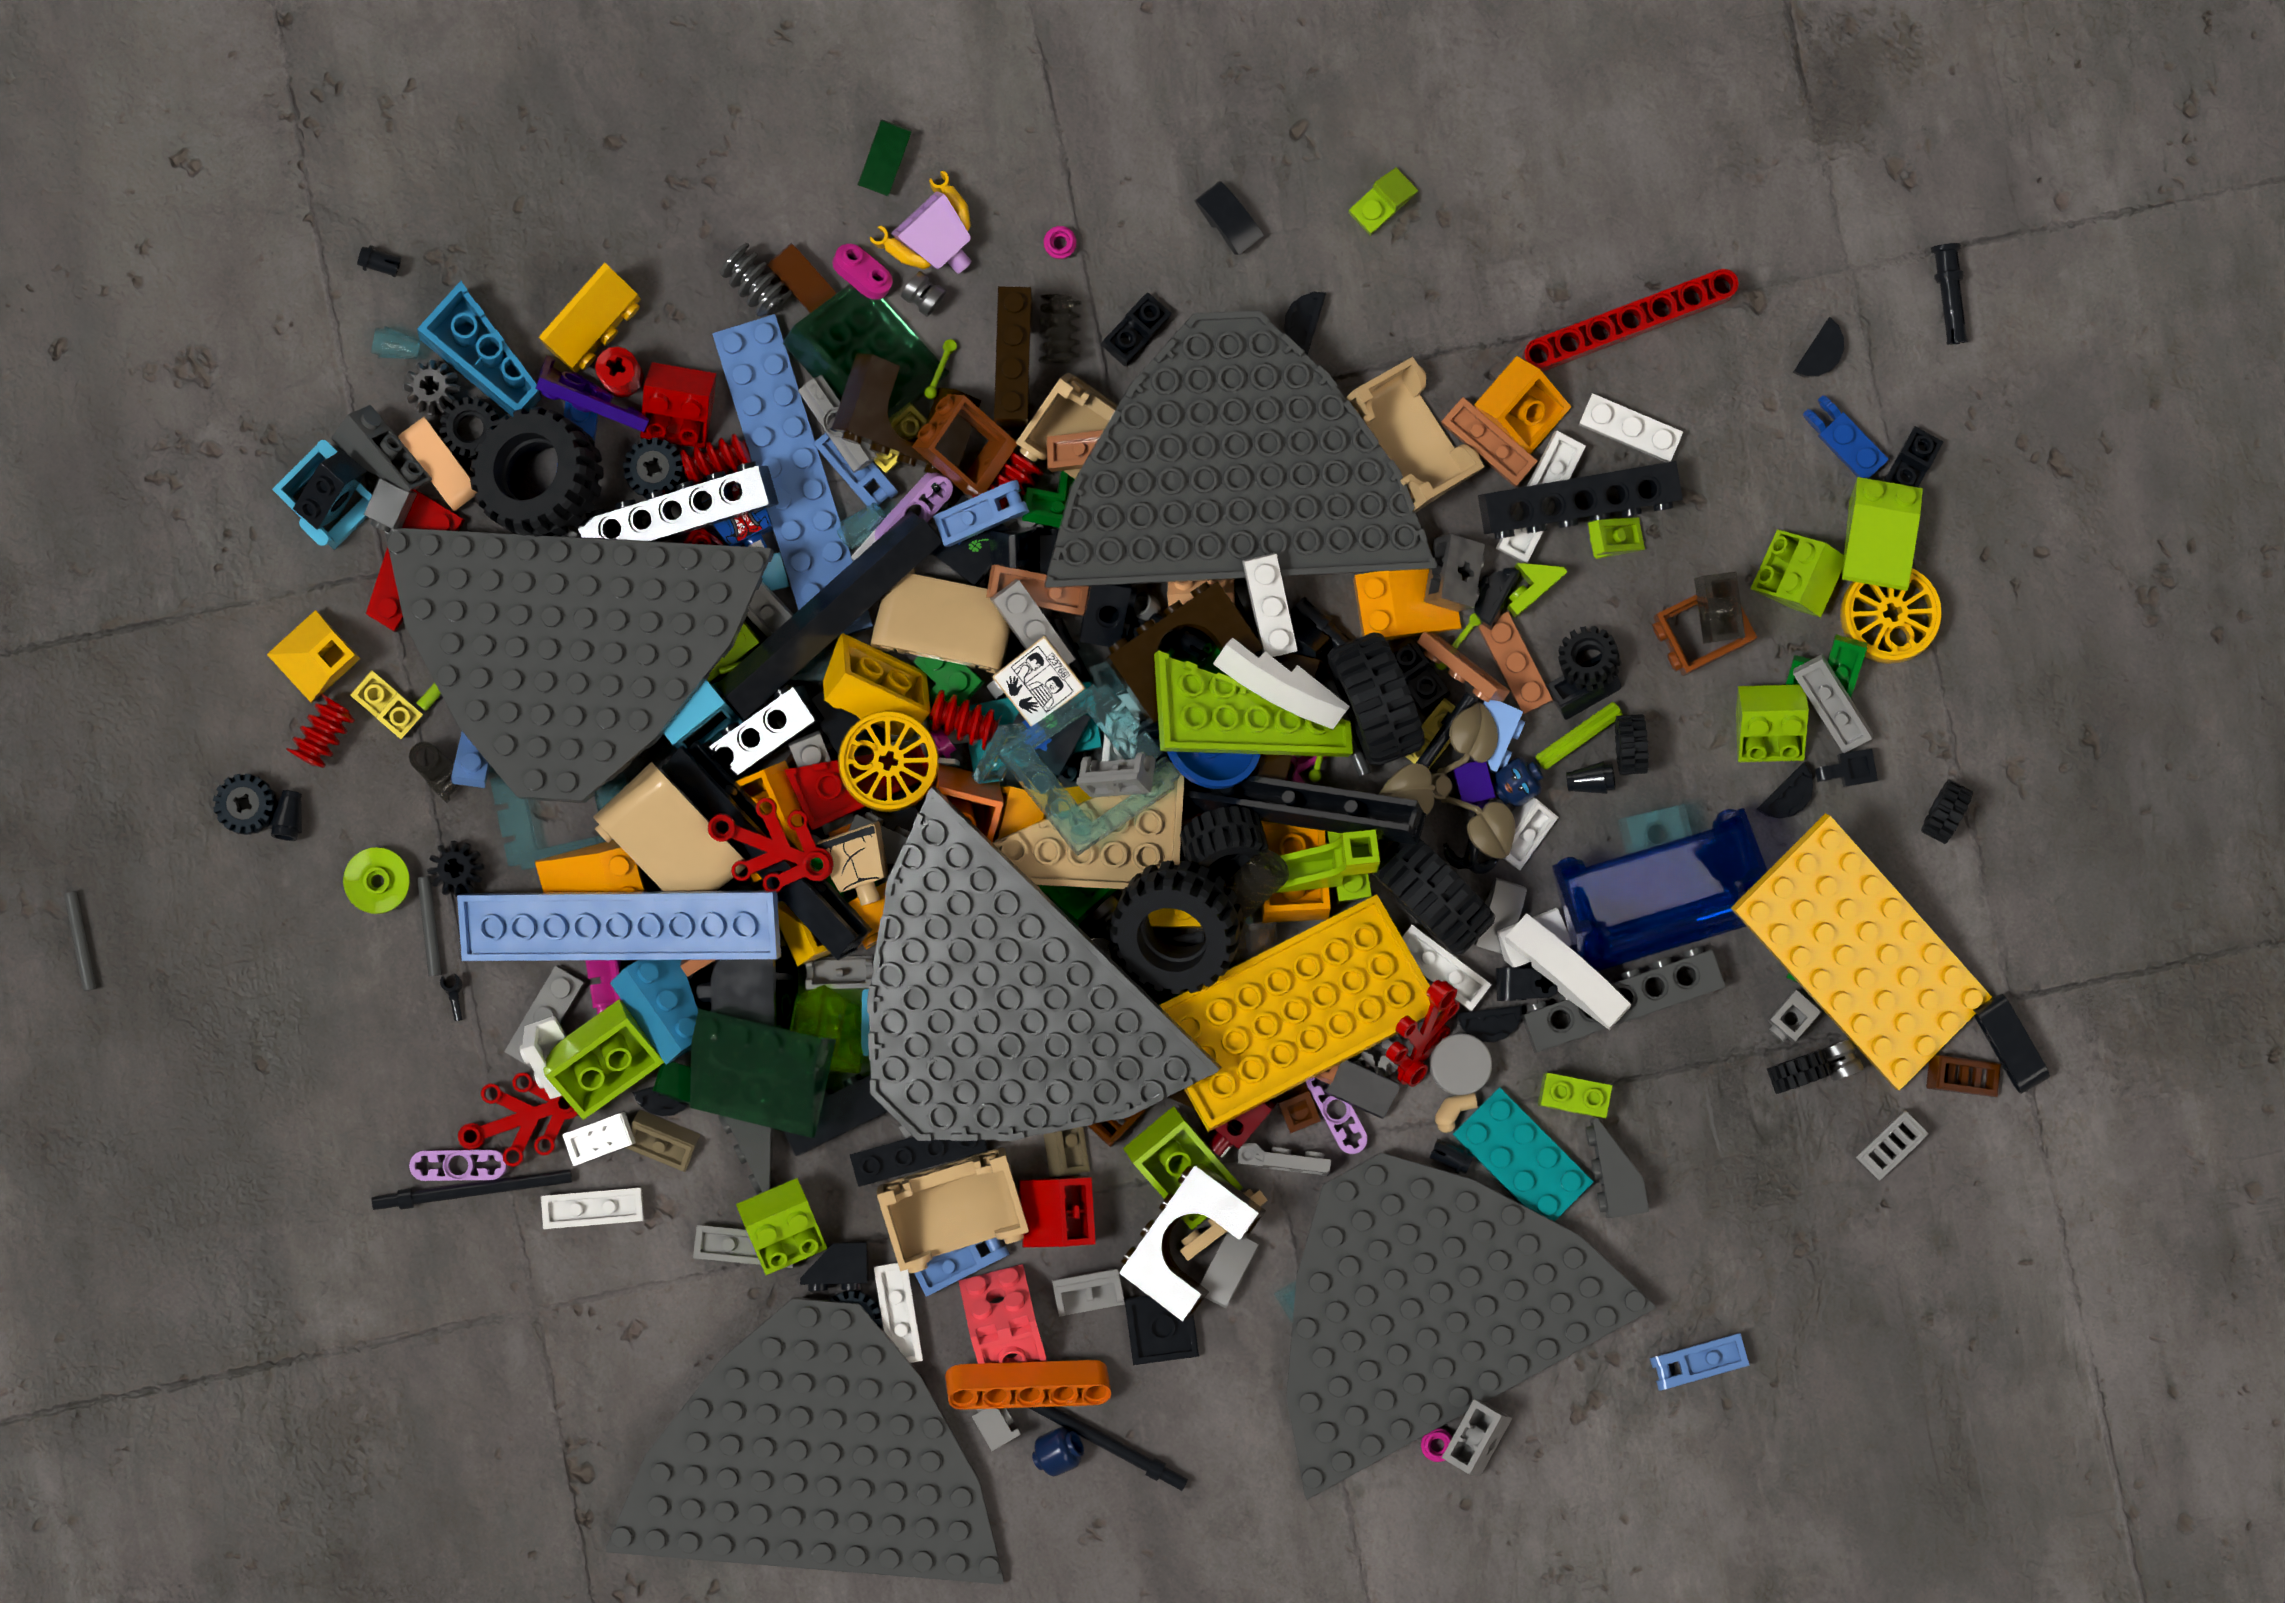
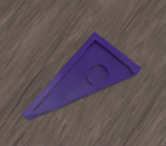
M546 355L535 388L541 391L545 397L552 400L562 399L572 403V406L579 411H592L639 431H645L649 418L632 407L624 409L612 404L613 395L594 383L587 381L574 371H565L563 373L553 367L555 359Z

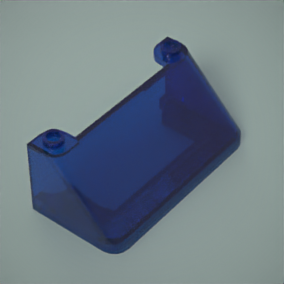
M1744 808L1738 810L1727 809L1720 812L1713 821L1711 830L1588 867L1585 866L1583 860L1576 859L1575 857L1564 858L1557 864L1552 865L1553 876L1573 951L1596 971L1746 927L1731 907L1768 871Z

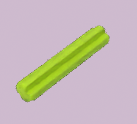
M1611 702L1538 753L1535 758L1541 768L1547 770L1614 723L1616 716L1623 715L1619 706L1615 702Z

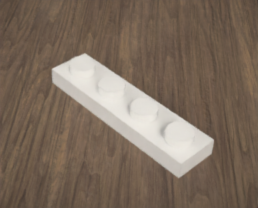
M1554 431L1527 486L1570 479L1586 446L1559 431ZM1549 497L1545 498L1542 504V508L1547 515L1551 516L1555 509V503ZM1520 504L1517 505L1512 515V518L1516 521H1520L1524 515V510ZM1526 527L1514 529L1515 536L1501 538L1496 549L1522 563H1528L1543 531L1527 534Z

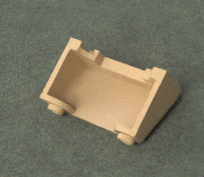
M1411 357L1354 389L1346 397V400L1350 401L1378 439L1379 445L1400 469L1403 476L1400 481L1403 486H1407L1415 506L1413 512L1415 511L1416 513L1477 474L1485 466L1481 462L1478 452L1468 445L1462 444L1454 448L1420 395L1426 387V373L1417 364L1414 357Z
M1066 373L1058 380L1016 441V444L1021 447L1019 451L1028 459L1034 462L1038 458L1046 460L1048 436L1104 430L1118 405L1077 376ZM1080 469L1064 470L1074 479Z
M913 568L881 597L870 645L882 652L889 653V651H894L895 648L900 654L907 653L962 664L976 669V665H979V668L986 670V673L996 674L1004 668L1012 629L990 598H986V588L917 575Z
M652 762L593 816L599 824L595 830L607 843L614 839L663 891H717L734 878L731 873L733 864L738 860H744L727 841L719 842L709 835V822ZM743 864L736 866V873L739 874L746 866Z
M997 1148L886 1182L877 1187V1198L900 1271L908 1269L909 1273H916L927 1269V1262L931 1261L932 1257L993 1238L998 1240L1004 1239L1005 1244L1017 1242L1024 1238V1233L1029 1232L1005 1148Z

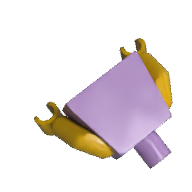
M940 171L941 177L945 180L943 184L937 185L931 178L929 180L934 194L891 234L885 227L878 226L877 228L885 233L883 240L875 241L870 237V241L877 248H885L886 252L902 264L920 269H926L930 266L939 269L947 262L959 274L972 262L961 249L971 239L968 233L971 227L968 204L955 187L950 186L948 174L945 171Z

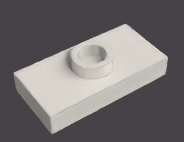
M625 1112L563 1134L573 1166L636 1144Z

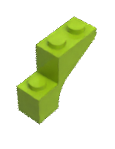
M1376 829L1345 832L1332 843L1273 857L1271 859L1275 893L1338 887L1342 885L1344 876L1377 873L1380 857Z

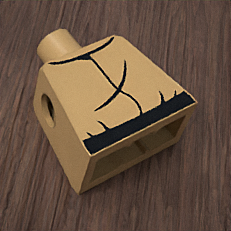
M879 821L816 843L817 847L826 849L833 857L834 867L830 876L839 892L855 888L861 906L880 900L874 881L888 875V868Z

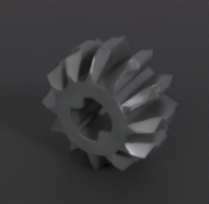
M434 359L429 360L428 369H425L421 362L416 363V367L420 372L416 375L414 372L408 371L406 375L413 380V383L403 384L404 390L412 392L405 398L409 404L416 402L414 410L418 413L422 412L426 407L427 414L434 416L435 407L438 406L439 410L444 414L446 409L444 403L448 401L450 404H453L452 402L456 401L450 393L460 392L459 385L451 384L458 378L455 372L447 374L449 366L446 363H442L437 369ZM430 381H434L439 386L437 391L433 389L434 394L432 395L425 390L426 384L430 386Z

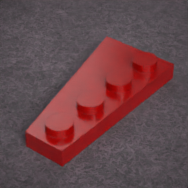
M412 490L417 493V496L402 528L460 530L465 522L463 518L417 490ZM387 547L366 615L396 633L404 619Z
M920 745L904 754V758H926ZM887 753L886 757L879 758V762L884 764V770L890 771L891 766L898 765V761L893 759L894 754ZM874 754L856 756L854 758L860 765H868L872 762ZM838 760L784 769L802 810L808 816V823L812 831L866 807L855 800L845 788L840 777ZM927 763L904 764V767L922 777H925L927 774ZM849 765L850 774L853 779L866 772L858 770L853 765ZM902 771L899 773L907 787L920 782ZM875 772L858 782V788L865 794H868L878 773ZM893 776L891 778L892 794H895L903 789L896 777ZM882 777L872 796L874 799L881 800L887 797L886 777Z

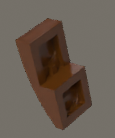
M792 243L767 264L772 272L776 273L775 275L778 279L784 282V286L792 291L793 295L813 317L838 295Z
M1306 1082L1275 1097L1290 1133L1321 1121Z

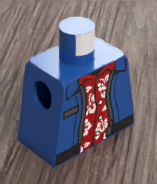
M739 483L732 488V495L736 500L742 496V487ZM712 497L702 502L705 509L710 508ZM767 508L713 525L729 546L745 545V547L768 548L762 535L773 530Z

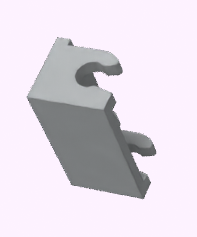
M1138 752L1135 759L1103 762L1092 760L1091 762L1090 756L1083 757L1076 784L1091 798L1151 793L1156 759L1153 756L1145 757V752Z
M847 956L840 960H837L835 957H821L805 964L807 969L806 990L869 989L873 975L874 956Z
M1118 1268L1052 1280L1059 1317L1125 1305Z

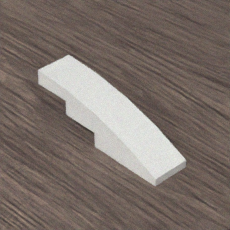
M1234 638L1226 644L1213 665L1235 681L1267 701L1299 717L1331 729L1335 728L1350 708L1349 705L1297 665L1291 672L1266 651L1258 658Z
M1527 913L1505 936L1506 943L1529 959L1535 970L1557 985L1560 994L1610 1030L1631 1007V1004L1592 966Z

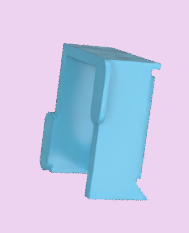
M320 440L272 490L301 518L299 521L300 527L318 545L325 546L328 544L335 550L367 518L364 512L372 494L359 483L356 491L363 498L329 532L323 527L316 530L293 509L297 502L293 496L311 479L322 461L338 452L326 440Z
M705 680L680 713L665 728L663 734L677 749L681 746L688 748L683 741L720 711L727 718L698 740L701 744L709 740L715 743L723 737L721 734L723 729L734 722H738L739 725L743 723L721 694L723 693L715 686L718 682L711 685Z

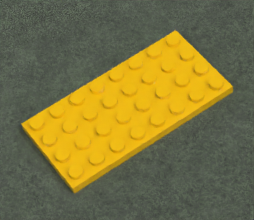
M1826 813L1731 907L1734 913L1898 1091L1976 1014L1973 1009L1978 1008L1992 998L1837 822Z
M1376 894L1227 970L1210 987L1203 985L1201 991L1189 993L1188 990L1159 1006L1221 1066L1217 1073L1184 1089L1209 1132L1398 1034L1395 1030L1396 1026L1404 1016H1410L1417 1023L1422 1022L1430 1006L1429 997L1427 996V990L1430 985L1379 896Z

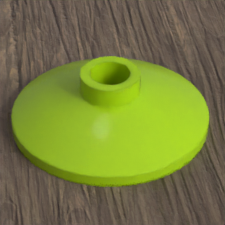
M378 847L368 848L357 853L347 864L343 876L344 891L350 902L358 909L371 914L386 913L398 907L405 899L410 886L409 870L403 859L393 851ZM377 875H381L384 878V884L379 888L373 885V879Z

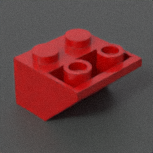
M651 362L644 383L642 414L649 418V422L645 431L640 432V438L652 440L653 437L662 441L664 439L673 444L691 447L698 446V448L705 449L715 398L717 373Z
M1073 1176L1018 1180L1019 1198L1029 1228V1232L1023 1234V1248L1096 1244L1092 1177Z

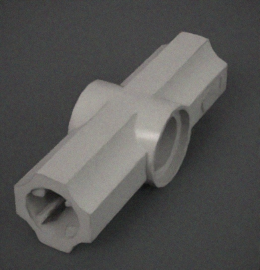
M822 375L813 378L798 390L853 473L864 469L878 458L875 452L869 450L870 445L863 441L861 445L850 443L842 439L843 433L834 432L829 428L830 420L836 417L840 401Z

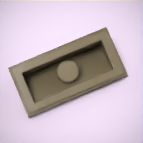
M639 1110L631 1125L636 1144L625 1148L686 1172L700 1134Z
M1084 1127L1043 1134L1050 1177L1090 1171Z

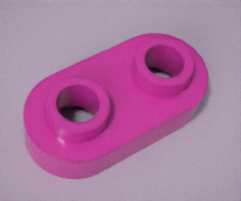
M844 244L837 249L832 264L834 270L869 299H882L888 294L893 280L890 272L855 244ZM873 276L877 277L880 281L874 280Z

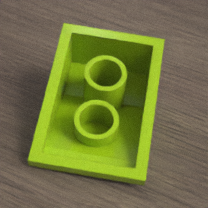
M1857 477L1849 500L1842 580L1904 591L1908 590L1921 515L1923 488Z
M1175 1106L1171 1107L1123 1148L1136 1168L1164 1199L1170 1192L1172 1194L1176 1193L1181 1186L1178 1179L1188 1166L1194 1167L1201 1163L1205 1164L1238 1190L1243 1188ZM1187 1214L1181 1219L1193 1230L1207 1216Z

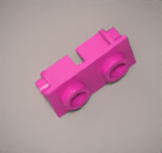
M585 960L588 979L600 977L601 980L600 984L590 985L593 1009H597V1014L620 999L610 982L619 974L621 960Z

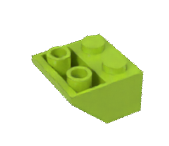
M1777 529L1750 589L1796 611L1821 618L1843 570L1844 555L1825 542Z
M1800 685L1738 686L1736 704L1738 762L1804 761L1809 708L1806 694Z
M798 1178L736 1204L765 1275L827 1250Z

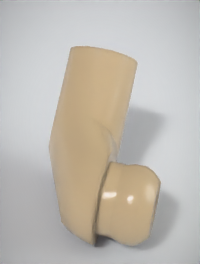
M1475 1093L1448 1097L1442 1102L1435 1115V1122L1438 1124V1129L1441 1132L1449 1133L1455 1129V1121L1461 1111L1478 1108Z

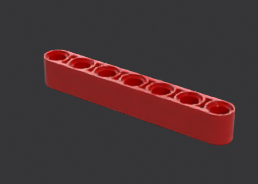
M1728 269L1713 271L1536 338L1528 343L1523 352L1522 359L1544 372L1726 303L1738 289V278L1734 272ZM1717 279L1726 280L1730 285V292L1722 294L1716 291L1714 281ZM1689 290L1696 292L1700 299L1697 305L1687 304L1683 298V293ZM1656 302L1666 304L1669 308V315L1665 317L1657 316L1653 312L1652 305ZM1633 314L1638 319V326L1632 329L1627 328L1622 323V316ZM1596 325L1603 326L1608 332V337L1604 340L1595 339L1591 334V328ZM1564 337H1572L1577 343V349L1572 352L1565 351L1560 345V340ZM1535 348L1541 349L1545 352L1547 359L1543 363H1535L1531 360L1529 352Z

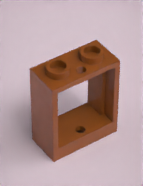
M947 394L936 405V412L931 420L919 430L918 439L912 447L966 495L978 496L988 490L1017 444L1010 435L965 395ZM957 414L962 416L988 440L966 474L961 472L935 449V446Z
M1728 579L1657 613L1653 617L1656 622L1652 624L1654 633L1660 642L1665 640L1670 650L1667 658L1674 671L1680 670L1682 676L1757 639ZM1716 596L1737 640L1688 663L1667 620Z

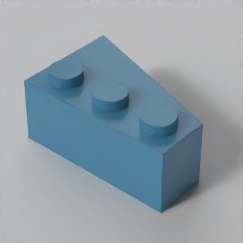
M637 960L625 967L610 984L667 1065L691 1051L706 1037V1033L687 976L680 967L681 960Z

